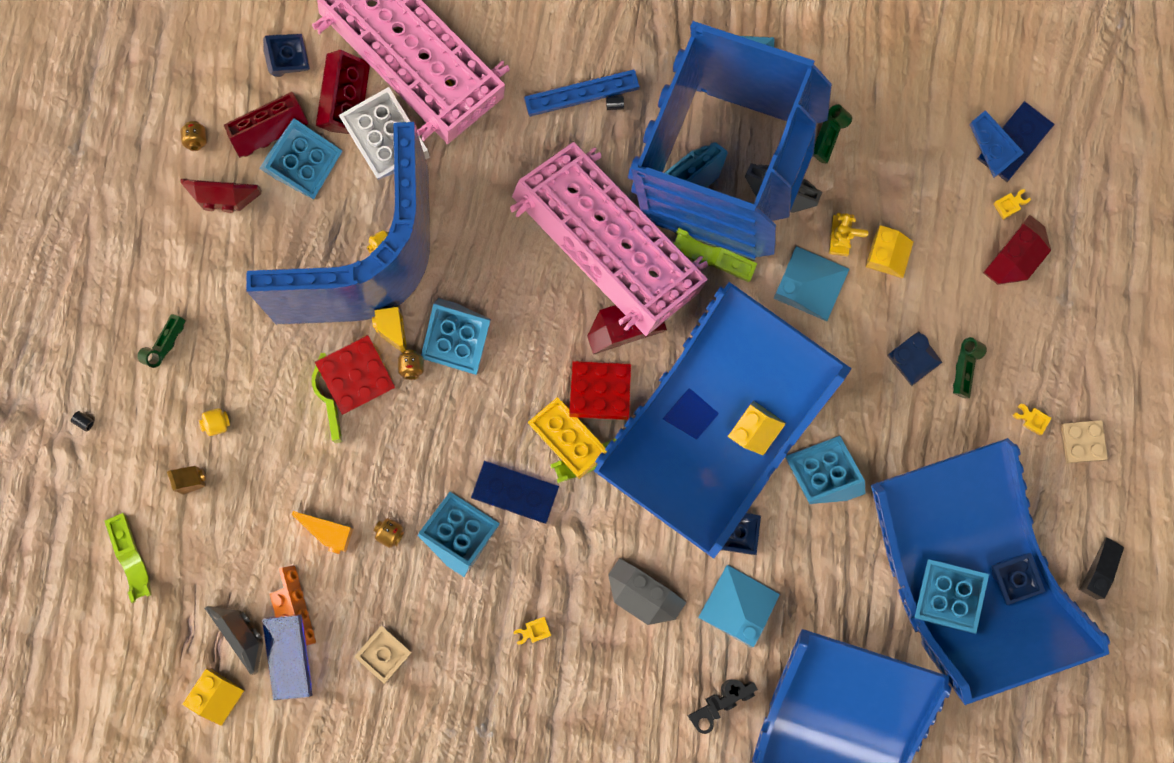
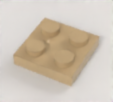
M1102 420L1061 424L1066 464L1108 459Z
M381 626L354 657L380 681L386 684L412 652Z

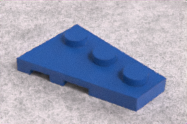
M986 110L969 124L993 178L1024 154L1020 147Z

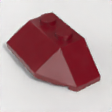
M180 180L184 188L205 211H214L215 209H220L226 213L241 211L260 196L262 192L256 184Z
M1029 215L984 270L983 274L997 285L1027 281L1051 252L1045 226Z
M616 305L599 310L587 338L594 355L667 331L665 322L647 336L635 324L628 330H624L628 322L620 326L619 320L626 315Z

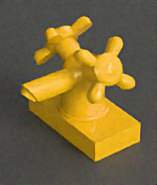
M838 212L836 215H833L829 254L848 256L851 248L850 240L854 236H868V230L852 228V222H856L853 214Z

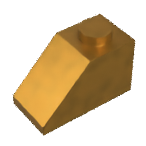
M197 466L167 471L173 491L182 495L206 487L204 482L207 480L205 472Z

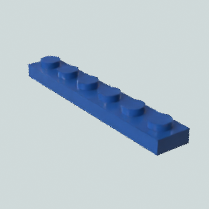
M634 69L525 96L524 100L528 115L531 117L639 90L640 86Z

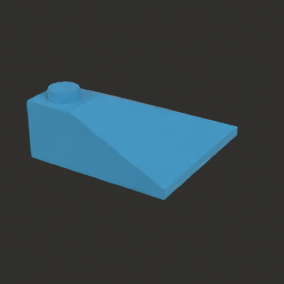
M293 119L270 150L259 169L281 183L314 199L341 155L342 150L296 119Z
M796 246L773 299L828 321L849 269Z
M438 298L433 304L421 354L423 359L477 375L491 319L458 303Z
M841 436L785 457L809 504L848 501L866 494L865 480Z
M449 492L420 530L418 536L447 567L465 577L500 523Z
M928 559L914 618L976 634L989 574Z
M726 565L698 618L753 648L780 594Z

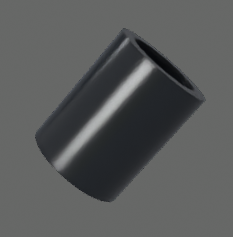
M624 96L606 97L607 110H624Z
M77 411L72 416L71 423L88 432L92 428L94 420Z

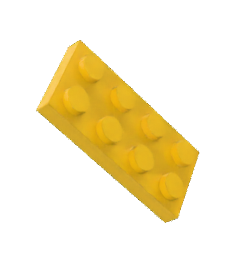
M557 397L528 421V424L574 475L580 479L597 465L595 461L602 452L606 454L607 451L577 417H569V408Z

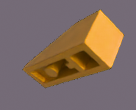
M295 511L292 512V516L324 546L329 547V552L340 554L341 551H347L353 532L352 528Z

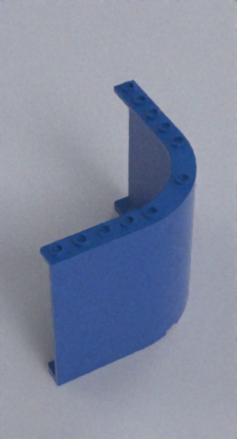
M396 122L393 124L395 212L388 236L370 253V256L362 261L341 267L247 271L246 292L275 324L353 322L372 319L375 316L374 310L398 307L417 288L426 271L430 255L429 169L415 122Z
M730 282L725 288L720 287L714 295L717 298L716 301L712 300L707 306L706 310L709 312H704L699 319L700 326L696 325L690 333L693 337H688L683 344L685 349L669 373L664 372L659 379L661 384L644 407L640 405L633 414L636 417L628 419L624 425L626 429L623 430L621 428L615 436L617 440L615 442L611 440L605 448L606 454L602 452L595 461L598 465L594 470L603 479L713 559L723 548L791 447L797 442L852 369ZM753 400L786 423L764 455L745 449L728 437Z
M1009 438L871 485L889 565L893 577L897 578L901 587L898 592L914 631L920 632L921 644L939 671L949 676L950 686L964 705L1109 655L1108 645H1110L1108 635L1105 632L1103 633L1096 622H1092L1085 611L1082 612L1075 601L1073 602L1067 592L1060 588L1048 568L1049 564L1046 557L1042 556L1032 528L1033 518L1028 509L1030 502L1025 493L1027 485L1022 477L1024 469L1019 461L1021 452L1018 445L1014 444ZM1031 553L1045 592L1006 605L998 583L992 576L991 566L1019 555ZM928 559L989 574L976 634L914 618Z
M801 629L770 701L769 714L764 718L752 762L911 763L915 753L921 749L922 739L927 738L930 725H934L937 712L942 711L944 699L950 696L949 676Z

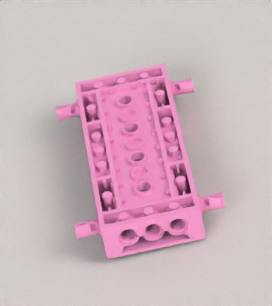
M317 0L319 14L322 18L312 24L314 30L318 29V34H321L331 25L426 122L425 125L417 130L418 136L422 135L423 141L433 132H436L449 144L504 98L505 84L499 78L510 71L508 65L504 67V61H501L490 70L422 0H374L377 2V5L374 7L367 5V2L371 0ZM399 26L403 28V31L395 33L393 28ZM427 53L429 58L422 60L419 58V55ZM452 79L456 84L454 86H447L445 81Z
M573 142L518 180L512 196L517 203L510 207L511 212L517 211L516 217H519L526 211L626 315L619 320L620 326L628 322L624 330H628L635 324L647 336L699 294L708 280L700 271L706 268L708 263L705 261L699 264L703 258L702 256L692 263L594 163L601 158L600 152L594 154L597 148H593L585 154ZM568 188H574L577 193L569 192ZM600 215L604 220L598 221L594 216ZM621 243H627L631 248L625 249ZM649 271H655L658 277H652Z

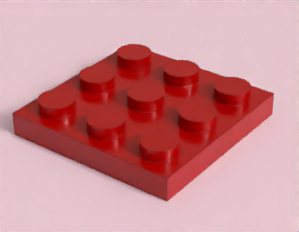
M368 335L315 361L342 415L395 388Z
M572 361L569 417L628 420L631 364Z

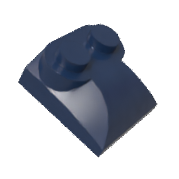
M302 34L264 36L263 51L267 69L271 75L281 77L285 73L308 71L310 69Z
M919 331L887 355L911 386L942 363L930 346L928 338Z
M746 513L721 551L757 555L761 515Z
M1031 553L1019 555L991 566L992 576L998 583L1006 605L1045 592Z

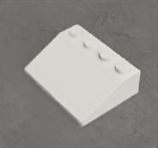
M388 87L339 115L377 180L394 174L393 124L396 122H410ZM419 137L425 159L430 158L428 150Z

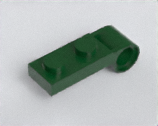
M835 104L829 109L828 120L823 122L815 143L813 156L821 163L828 164L840 130L848 127L853 119L852 115L840 104Z
M171 314L152 348L144 347L139 350L137 355L139 362L151 368L160 366L168 352L173 349L174 341L178 334L183 331L186 320ZM152 353V359L148 361V356Z
M972 337L963 340L956 364L953 394L961 398H970L975 362L982 359L987 352L986 345Z

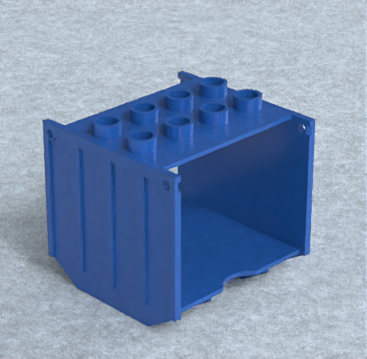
M692 21L690 26L691 37L685 50L680 49L673 65L675 75L671 85L666 84L662 89L658 102V107L661 109L656 121L650 120L643 138V143L646 145L641 157L635 156L628 174V179L633 180L631 192L637 194L640 210L656 226L673 232L680 228L698 241L718 248L722 247L752 260H755L756 257L774 255L776 224L773 221L789 218L790 211L811 158L814 155L817 124L828 120L832 83L814 65V60ZM696 91H702L710 96L787 121L782 138L772 157L754 204L663 173Z

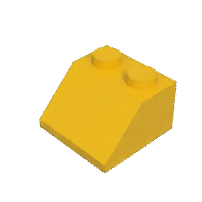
M880 225L875 233L866 267L903 278L914 242L900 231Z
M399 307L374 310L375 316L372 317V323L376 333L379 332L384 340L405 354L404 351L407 350L403 315Z
M753 400L728 437L743 448L764 455L786 423Z
M205 669L182 705L199 716L222 726L245 690L213 669Z

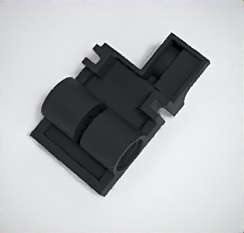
M726 680L721 686L723 697L719 698L718 695H711L705 699L708 705L687 716L698 732L702 734L710 733L714 727V719L721 718L718 713L719 710L724 709V711H728L736 707V702L740 699L742 701L751 699L755 696L754 692L758 689L754 682L743 685L738 680ZM731 685L737 687L735 695L729 693ZM702 718H707L710 721V727L707 730L699 728L698 724Z

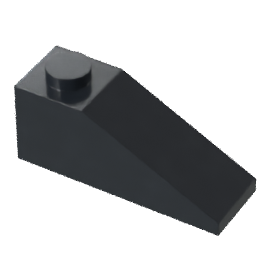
M1105 537L1079 590L1096 600L1105 599L1114 581L1124 547Z

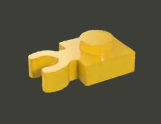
M1025 189L1020 190L1015 197L1010 193L993 203L1003 220L1020 211L1021 207L1019 205L1023 206L1030 202V198L1026 200L1021 198Z
M1019 404L1017 407L1023 411V414L1019 415L1015 412L1012 416L1017 420H1025L1023 426L1041 436L1051 417L1036 408H1033L1030 412L1026 405Z
M545 617L526 623L527 630L517 629L513 632L514 635L517 633L523 634V639L517 642L518 645L524 644L528 638H531L532 643L551 636Z

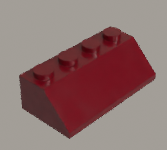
M343 50L326 54L316 119L317 127L330 132L349 134L339 115L365 101L370 65L365 60Z
M290 92L224 124V128L236 153L241 158L251 155L259 148H266L271 142L279 139L293 119H296L305 126L309 123L293 92Z

